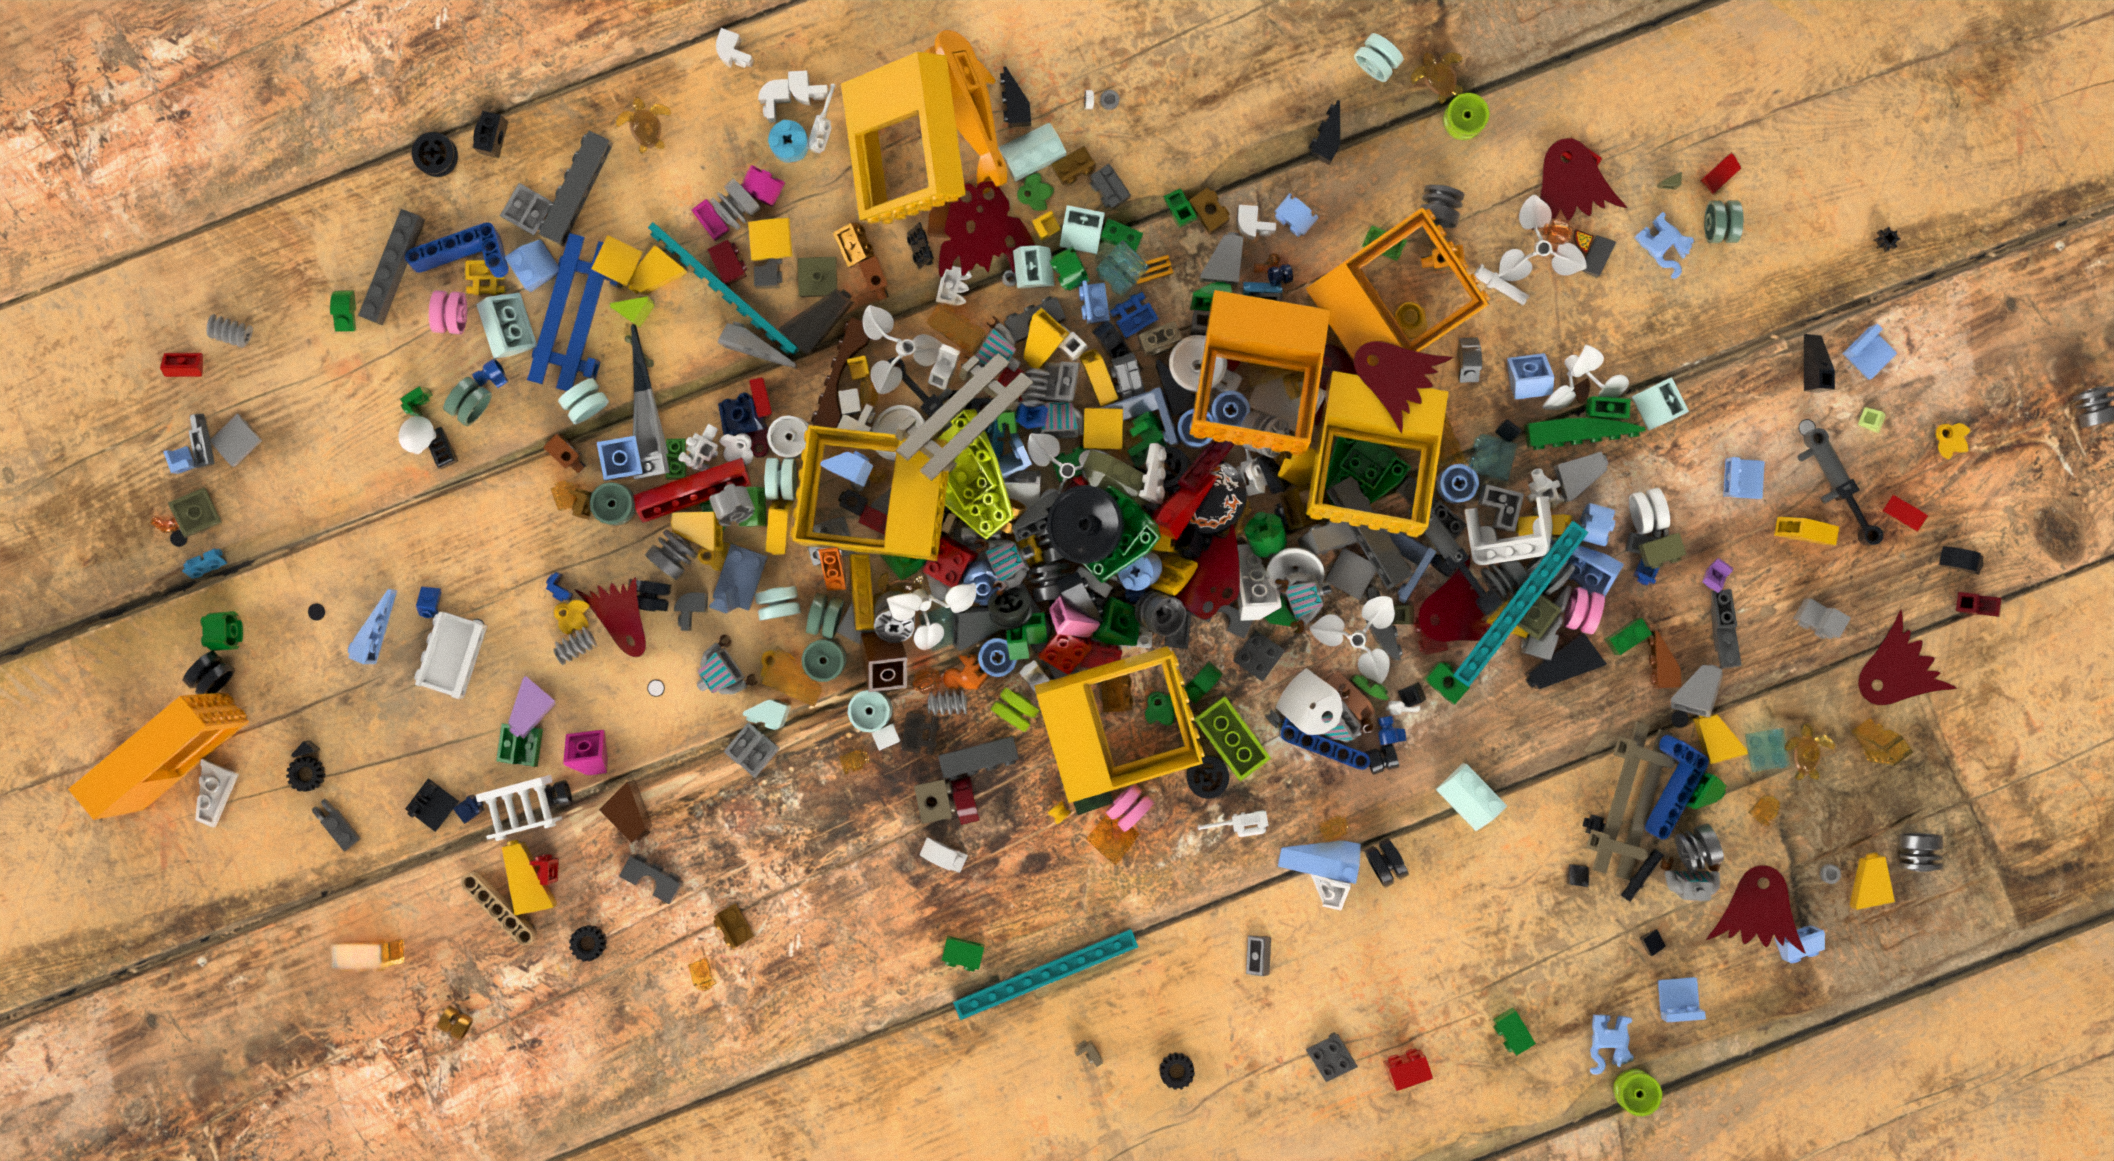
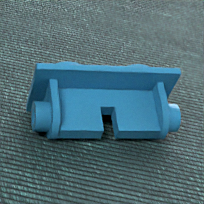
M1243 282V295L1250 296L1251 293H1282V283L1277 286H1271L1270 283Z
M996 419L985 429V432L996 457L1001 458L1004 441H998L997 437L1004 438L1006 424H1002L1003 431L1000 432Z
M214 548L203 553L204 560H202L201 556L187 560L183 564L185 569L182 572L194 579L201 577L209 571L219 569L227 564V561L220 557L223 555L221 549Z

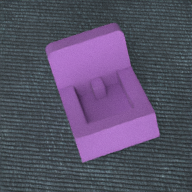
M1717 558L1706 569L1702 582L1708 588L1719 593L1723 589L1726 577L1733 571V567Z

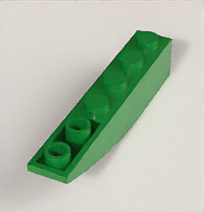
M1565 418L1524 425L1527 448L1533 447V450L1545 449V445H1552V448L1563 447L1564 443L1571 442V445L1583 444V440H1590V443L1601 442L1602 438L1609 437V440L1621 439V435L1627 434L1628 438L1639 437L1641 432L1646 431L1645 427L1598 418Z

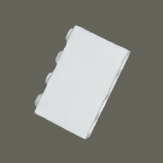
M439 612L434 616L432 625H434L433 631L427 637V649L421 655L420 661L422 664L420 669L416 671L414 677L416 680L415 685L451 695V697L456 699H464L487 625L447 612Z

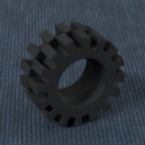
M310 756L295 759L294 762L289 764L290 768L286 770L289 772L286 775V778H289L288 784H292L291 787L299 792L312 791L320 787L319 784L324 782L322 778L326 774L323 773L325 768L321 767L322 762H318L317 758ZM303 767H309L312 770V778L307 782L301 780L299 776V771Z
M587 925L577 929L569 940V943H571L569 949L573 951L571 954L573 956L576 955V959H582L583 962H589L598 958L606 948L607 940L604 939L606 937L605 934H602V930H598L597 926ZM585 936H590L595 941V946L590 951L583 949L581 946V940Z
M1174 1052L1172 1055L1170 1053L1168 1057L1163 1058V1062L1160 1064L1161 1079L1167 1087H1172L1173 1090H1177V1088L1182 1090L1183 1087H1188L1189 1083L1193 1081V1076H1195L1192 1061L1183 1053L1178 1054ZM1174 1064L1182 1065L1185 1069L1183 1076L1180 1078L1172 1077L1170 1075L1171 1066Z

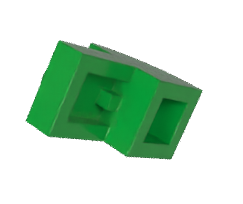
M1181 188L1163 196L1178 228L1197 220V216Z
M354 290L334 291L331 295L330 315H333L335 332L356 330Z
M1147 411L1132 421L1135 427L1129 431L1133 437L1140 434L1144 441L1165 428L1156 415Z
M1210 661L1184 687L1188 698L1195 704L1223 675Z

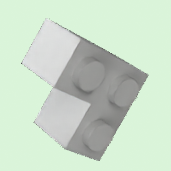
M1484 485L1481 489L1478 505L1496 509L1493 528L1514 532L1524 494L1491 485Z
M1810 598L1803 600L1793 619L1798 621L1800 627L1814 630L1816 636L1822 639L1840 638L1851 617L1835 608H1826Z

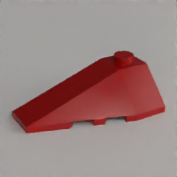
M1210 474L1195 493L1180 487L1154 510L1150 517L1158 524L1161 534L1175 540L1179 538L1216 481L1217 477Z

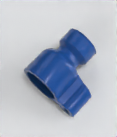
M494 358L483 365V370H478L472 374L480 387L485 385L488 380H491L498 388L508 383L504 369Z
M1393 716L1378 718V724L1381 726V730L1378 732L1380 745L1407 741L1405 729L1392 726L1394 723Z

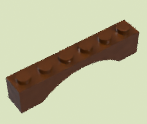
M851 317L850 322L846 321L843 329V332H846L844 339L839 340L837 346L839 353L837 358L834 357L831 362L830 368H833L831 375H827L825 379V392L820 394L818 412L814 411L811 422H814L813 426L837 428L842 419L838 402V386L841 375L847 365V359H851L861 349L868 346L870 338L863 329V321Z

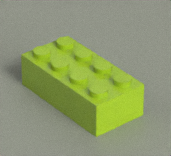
M1225 696L1219 698L1194 717L1196 724L1239 781H1242L1271 759Z

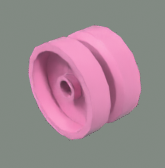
M435 290L432 293L429 304V323L432 332L445 333L448 329L451 334L461 335L465 330L467 322V300L463 292H451L448 295L446 291Z
M1575 587L1565 610L1564 627L1573 630L1580 627L1581 632L1593 634L1602 617L1605 603L1604 594L1598 592L1588 594L1587 589Z
M1133 784L1123 791L1105 812L1111 819H1117L1120 815L1124 814L1118 821V826L1124 832L1129 830L1154 804V801L1148 795L1136 801L1142 793V789L1137 784Z

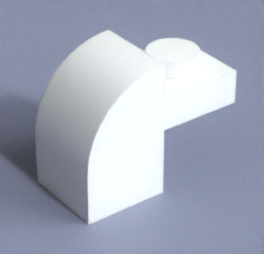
M721 28L716 41V50L722 62L730 68L733 61H735L736 65L743 68L746 66L752 67L754 62L752 56L738 51L742 41L740 35Z
M807 71L788 72L790 91L799 103L811 106L810 98H813V100H824L825 97H828L829 88L827 85L810 86Z
M788 79L769 81L759 92L758 100L760 104H766L763 105V115L767 117L769 123L777 122L776 103H791Z
M1238 206L1237 227L1243 236L1254 240L1256 233H1259L1260 236H1271V234L1275 233L1276 223L1257 221L1258 206Z
M1061 323L1060 325L1070 334L1058 348L1070 360L1075 362L1088 347L1074 332L1071 333Z
M942 344L937 361L928 379L929 384L943 390L947 388L959 361V350Z
M866 404L858 421L844 414L837 428L871 432L872 428L867 426L868 422L872 423L876 415L874 413L875 408Z
M1034 660L1026 664L1019 672L1035 693L1034 685L1050 681Z
M928 837L920 852V856L947 870L959 873L968 857L967 854L949 848L942 842Z

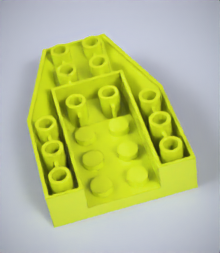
M976 409L963 410L950 421L952 426L937 439L949 442L978 414ZM984 430L955 458L954 461L957 465L949 472L945 506L984 539H988L1012 520L1014 514L997 457Z

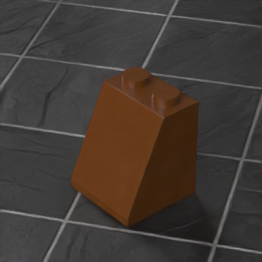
M876 632L861 633V654L868 692L907 688V655L903 642L890 643L884 641L877 636Z
M635 780L626 782L599 809L631 843L635 841L640 842L651 833L649 829L652 827V823Z

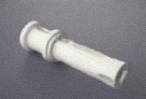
M1480 264L1474 273L1478 280L1486 284V287L1497 289L1522 306L1526 303V299L1529 298L1528 294L1499 278L1497 272L1489 271L1484 268L1483 264Z

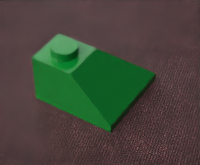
M1219 281L1194 291L1190 310L1210 311L1214 291L1232 293L1231 284Z
M1110 597L1103 608L1104 613L1101 614L1104 622L1100 623L1098 629L1093 632V638L1111 645L1136 646L1140 625L1135 618V607Z
M1704 773L1686 807L1698 809L1721 800L1726 793L1725 788L1727 785L1717 776Z

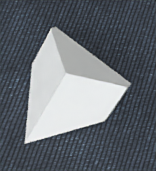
M1310 874L1322 900L1323 907L1342 910L1351 884Z

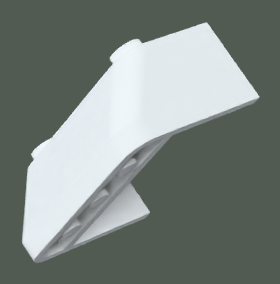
M1548 496L1536 497L1539 518L1533 523L1534 534L1497 540V533L1491 526L1480 527L1478 508L1465 509L1473 561L1478 565H1487L1546 555L1550 548L1553 530Z

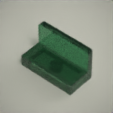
M1109 791L1073 803L1077 815L1112 804L1113 798Z

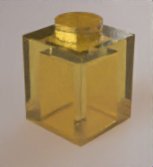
M566 480L555 483V487L550 488L557 509L560 511L572 508L574 501L578 499L576 495L568 493L569 489L574 491L575 489L573 483L566 482Z

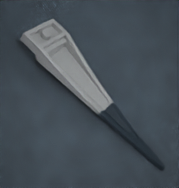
M632 325L634 368L633 436L636 437L643 473L635 475L634 479H641L670 472L666 456L668 450L637 327Z

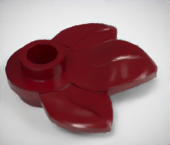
M767 426L761 430L745 433L751 438L752 446L750 449L756 458H763L769 452V445L767 443L769 429ZM758 445L763 446V450L761 452H757L756 450Z

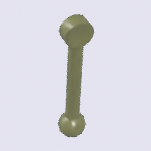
M627 335L625 341L632 345V337ZM643 353L646 365L653 367L654 361Z

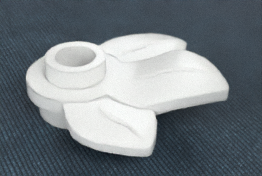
M741 433L736 436L726 434L721 437L719 442L726 447L723 453L726 461L730 462L743 458L746 465L751 463L753 459V452L750 449L752 441L747 434Z
M1256 457L1253 462L1246 466L1245 472L1248 479L1254 480L1256 489L1264 494L1265 485L1268 484L1258 464L1260 457Z
M1389 701L1386 710L1390 711L1389 714L1400 715L1401 712L1420 711V706L1406 707L1401 701Z

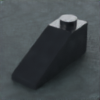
M1156 360L1155 365L1172 416L1174 417L1193 409L1195 394H1191L1190 390L1181 387L1172 377L1170 370L1160 360Z

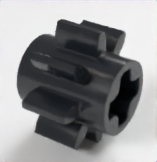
M1887 227L1884 231H1877L1879 236L1873 239L1878 245L1877 249L1884 248V252H1887L1890 248H1897L1895 243L1901 240L1896 234L1897 230L1890 231V227Z
M1590 814L1589 818H1584L1582 826L1586 827L1585 833L1590 834L1591 829L1603 833L1606 825L1603 823L1605 818Z

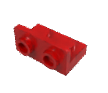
M1091 641L1092 649L1082 659L1080 667L1091 669L1121 660L1122 650H1119V646L1108 645L1106 648L1101 647L1098 642Z
M541 854V856H536L534 860L529 861V865H540L537 873L540 885H549L558 881L559 858H553L552 854Z

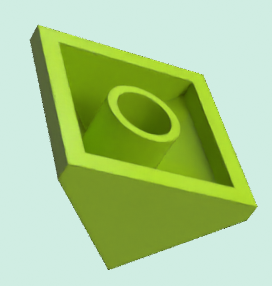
M648 296L609 303L613 310L639 328L655 307V302Z

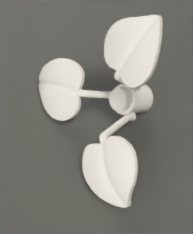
M1537 195L1530 196L1524 202L1519 213V221L1524 229L1534 228L1539 241L1534 245V252L1527 256L1518 249H1511L1504 253L1500 260L1498 274L1499 278L1503 280L1517 281L1527 277L1532 270V264L1527 259L1536 255H1554L1552 267L1560 275H1571L1587 268L1582 252L1575 245L1561 243L1557 248V252H1554L1551 244L1543 240L1538 227L1543 228L1547 226L1551 220L1552 213L1550 207Z
M869 305L863 315V329L866 335L873 340H879L884 336L886 339L897 342L896 352L898 356L891 364L882 360L875 363L871 369V380L877 393L885 394L894 390L902 380L901 369L894 366L898 360L914 352V360L919 365H933L937 361L942 343L926 334L914 337L913 341L910 339L902 341L900 338L897 339L887 335L886 333L891 332L893 329L894 321L892 316L884 309Z
M1585 345L1579 357L1571 355L1564 361L1565 366L1569 370L1567 375L1570 387L1564 385L1558 388L1542 407L1546 410H1560L1573 402L1576 394L1572 391L1574 389L1572 376L1581 377L1585 373L1600 388H1603L1599 392V397L1611 398L1619 397L1627 389L1629 380L1624 375H1615L1605 385L1600 383L1589 371L1599 368L1603 363L1604 357L1596 348Z
M1034 433L1029 435L1028 452L1032 461L1039 466H1047L1052 461L1060 467L1059 474L1063 480L1058 490L1059 495L1063 493L1062 489L1066 480L1073 477L1076 470L1082 469V474L1087 479L1082 467L1090 450L1084 451L1079 456L1081 466L1074 467L1071 463L1062 464L1053 458L1060 452V444L1054 436ZM1091 449V450H1094V451H1097V452H1100V453L1109 455V454H1107V453H1105V452H1103V451ZM1056 489L1046 490L1040 499L1056 491Z
M975 583L962 584L951 588L945 595L946 603L934 598L932 594L928 596L924 589H917L913 593L899 594L886 599L892 616L899 621L908 620L915 615V611L921 610L926 625L918 626L915 629L913 639L919 649L926 650L938 644L944 636L943 627L939 623L930 624L926 614V610L931 607V601L945 608L950 607L954 613L963 612L975 600L976 585Z
M1379 596L1369 600L1362 609V617L1369 622L1363 631L1357 630L1352 635L1343 631L1345 627L1344 621L1334 614L1325 615L1310 626V631L1314 637L1325 645H1340L1343 641V635L1350 639L1353 647L1366 650L1368 653L1362 654L1358 660L1360 672L1365 677L1379 684L1383 683L1389 672V656L1381 648H1376L1371 652L1365 646L1367 641L1366 631L1371 624L1378 629L1387 628L1391 625L1395 617L1393 599L1391 597Z

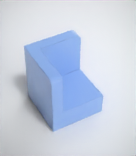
M185 446L174 451H163L171 473L180 474L196 468L189 447Z

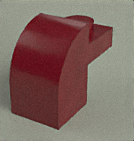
M1958 592L1956 611L1980 616L2000 617L2003 598Z
M971 778L951 781L954 801L961 825L980 821Z

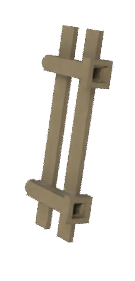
M999 353L983 368L979 366L980 359L975 355L971 357L961 367L959 374L962 380L966 381L968 378L970 380L919 428L915 426L916 419L911 415L897 427L895 437L900 441L904 438L907 440L896 449V452L907 461L919 450L923 452L930 460L920 469V472L932 481L943 470L951 472L957 465L954 461L955 458L1006 409L1014 411L1020 404L1017 400L1018 397L1033 384V381L1022 372L1006 388L1000 384L995 378L1010 362ZM982 390L994 398L943 448L932 440Z
M1640 722L1635 723L1631 739L1620 736L1618 738L1614 755L1625 758L1604 831L1602 833L1591 829L1586 846L1588 849L1597 851L1592 870L1605 874L1607 873L1612 853L1621 854L1615 876L1626 880L1630 879L1635 859L1644 861L1648 857V851L1639 847L1663 766L1673 768L1675 765V759L1666 755L1659 747L1662 737L1665 735L1672 736L1673 733L1659 729L1653 750L1644 748L1650 726ZM1641 759L1648 761L1649 764L1626 842L1623 843L1616 841Z

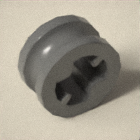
M1272 709L1269 715H1265L1266 719L1275 728L1278 727V723L1283 722Z

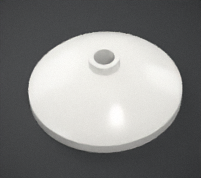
M1193 335L1182 339L1173 348L1169 359V368L1174 380L1181 387L1195 392L1197 391L1200 369L1196 370L1194 366H1201L1206 337L1203 335ZM1216 357L1211 388L1215 387L1223 379L1227 369V359Z
M896 405L884 410L877 417L871 432L896 435L897 427L910 415L916 419L915 426L917 428L923 425L925 421L914 408L906 405ZM876 450L883 458L895 461L896 452Z
M1304 548L1284 549L1274 555L1267 566V571L1271 575L1270 578L1274 585L1276 584V579L1284 580L1286 576L1294 572H1302L1310 576L1314 575L1318 584H1322L1324 581V566L1316 554ZM1279 591L1280 596L1282 595L1288 599L1286 592Z

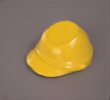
M1406 302L1398 307L1395 319L1407 337L1417 338L1426 332L1428 323L1424 308L1415 302Z

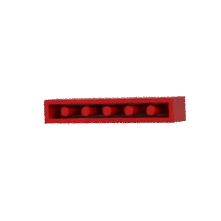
M739 458L633 495L635 509L642 523L708 501L710 496L724 491V487L729 484L743 487L751 486L749 471L743 458Z

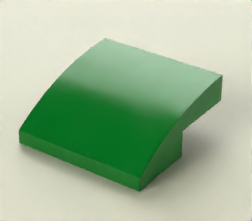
M501 723L496 761L538 767L543 729L534 727L523 739L520 735L516 737L509 731V724Z

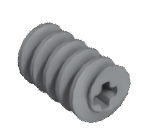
M215 314L209 317L206 330L209 338H215L218 341L222 340L225 343L230 342L231 345H237L241 348L245 347L250 341L253 333L251 325L246 328V325L241 323L238 327V321H233L231 324V319L227 318L224 321L222 316H219L217 320Z
M1030 368L1029 371H1026L1025 375L1033 381V384L1021 395L1023 401L1020 402V404H1024L1028 408L1045 404L1040 401V398L1046 397L1041 391L1047 390V387L1042 384L1049 382L1044 376L1050 375L1045 370Z
M582 627V634L577 630L575 631V638L569 634V641L562 638V645L557 641L555 642L556 648L553 651L562 665L566 664V660L570 662L573 657L578 658L579 652L585 654L586 649L590 651L593 649V645L597 647L594 637L585 627Z
M945 690L944 696L941 695L940 691H937L936 696L930 691L928 695V715L931 710L934 715H937L939 709L942 715L945 714L946 709L949 715H952L954 709L957 714H960L961 709L967 714V695L964 694L963 690L960 691L959 696H957L955 690H953L951 696H949L947 690Z

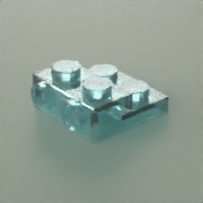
M1122 240L1104 258L1096 270L1100 279L1109 282L1114 293L1123 296L1150 267Z
M1480 434L1474 440L1473 448H1475L1474 456L1471 455L1468 467H1471L1476 474L1508 481L1517 444L1500 440L1497 437Z

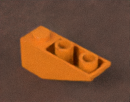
M838 547L818 549L827 591L846 589V571Z

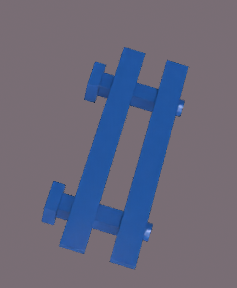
M569 233L564 254L558 262L559 271L538 344L532 352L533 361L527 378L528 381L543 385L548 364L561 366L562 369L556 388L568 391L574 386L578 371L583 372V376L596 380L601 362L589 357L587 361L581 360L604 280L610 281V284L614 287L621 289L623 287L622 284L591 269L604 242L598 241L593 261L589 263L579 260L585 237ZM575 272L588 275L567 352L566 355L552 352L573 277Z

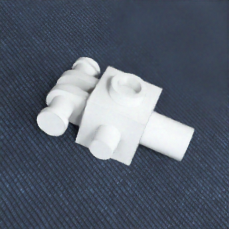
M708 424L702 436L694 433L692 438L688 437L686 440V444H688L686 450L690 454L688 456L685 452H682L679 455V461L685 462L686 466L692 467L694 470L704 471L709 469V465L703 462L704 460L710 462L712 457L715 458L718 455V451H716L718 445L712 442L718 428Z
M1540 468L1531 472L1534 482L1528 484L1531 494L1527 496V499L1530 503L1536 501V497L1548 496L1550 507L1554 509L1557 507V504L1564 502L1563 496L1560 493L1558 494L1556 488L1561 486L1558 480L1551 481ZM1534 507V514L1539 516L1538 507Z

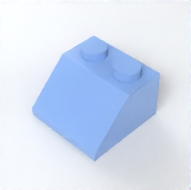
M541 239L520 246L504 257L524 288L529 292L534 291L555 277L559 271L557 262Z
M1545 353L1507 358L1510 388L1514 399L1542 397L1553 394L1554 375Z
M635 436L597 442L604 481L643 474Z
M857 451L854 454L845 452L820 463L827 470L863 487L874 466L869 463V458Z
M1812 925L1797 930L1806 954L1793 946L1786 937L1784 946L1775 937L1782 960L1790 963L1799 962L1805 956H1816L1819 954V951L1825 950L1824 930Z

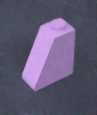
M526 676L522 680L508 722L509 731L516 737L520 735L523 739L555 705V700Z

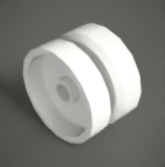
M789 415L779 417L773 421L767 434L768 444L772 451L786 458L801 457L802 450L805 449L806 445L804 433L808 430L809 423L802 418ZM789 434H792L793 438L789 441V438H791Z
M1657 487L1647 490L1646 494L1637 492L1629 496L1631 518L1640 535L1651 533L1653 527L1657 531L1669 528V508L1661 489Z

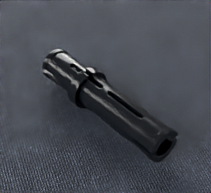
M1653 849L1638 872L1629 879V884L1620 895L1631 902L1636 893L1643 889V884L1664 855L1658 850Z

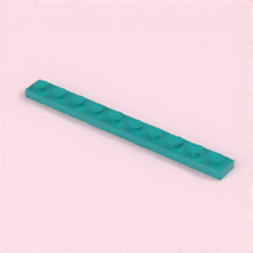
M654 222L648 227L652 231L650 235L655 240L665 242V248L671 254L676 252L681 256L679 260L686 267L691 265L695 269L693 271L694 274L701 280L705 277L709 281L707 285L715 292L720 290L724 294L722 298L730 305L732 302L738 306L736 310L741 315L751 317L753 319L751 323L757 329L762 327L767 331L765 335L772 342L777 340L782 344L779 347L787 355L791 352L795 356L799 349Z
M1573 520L1453 674L1455 678L1468 687L1473 683L1589 533Z
M1128 929L953 1001L959 1019L962 1020L1136 949L1138 944L1132 929Z

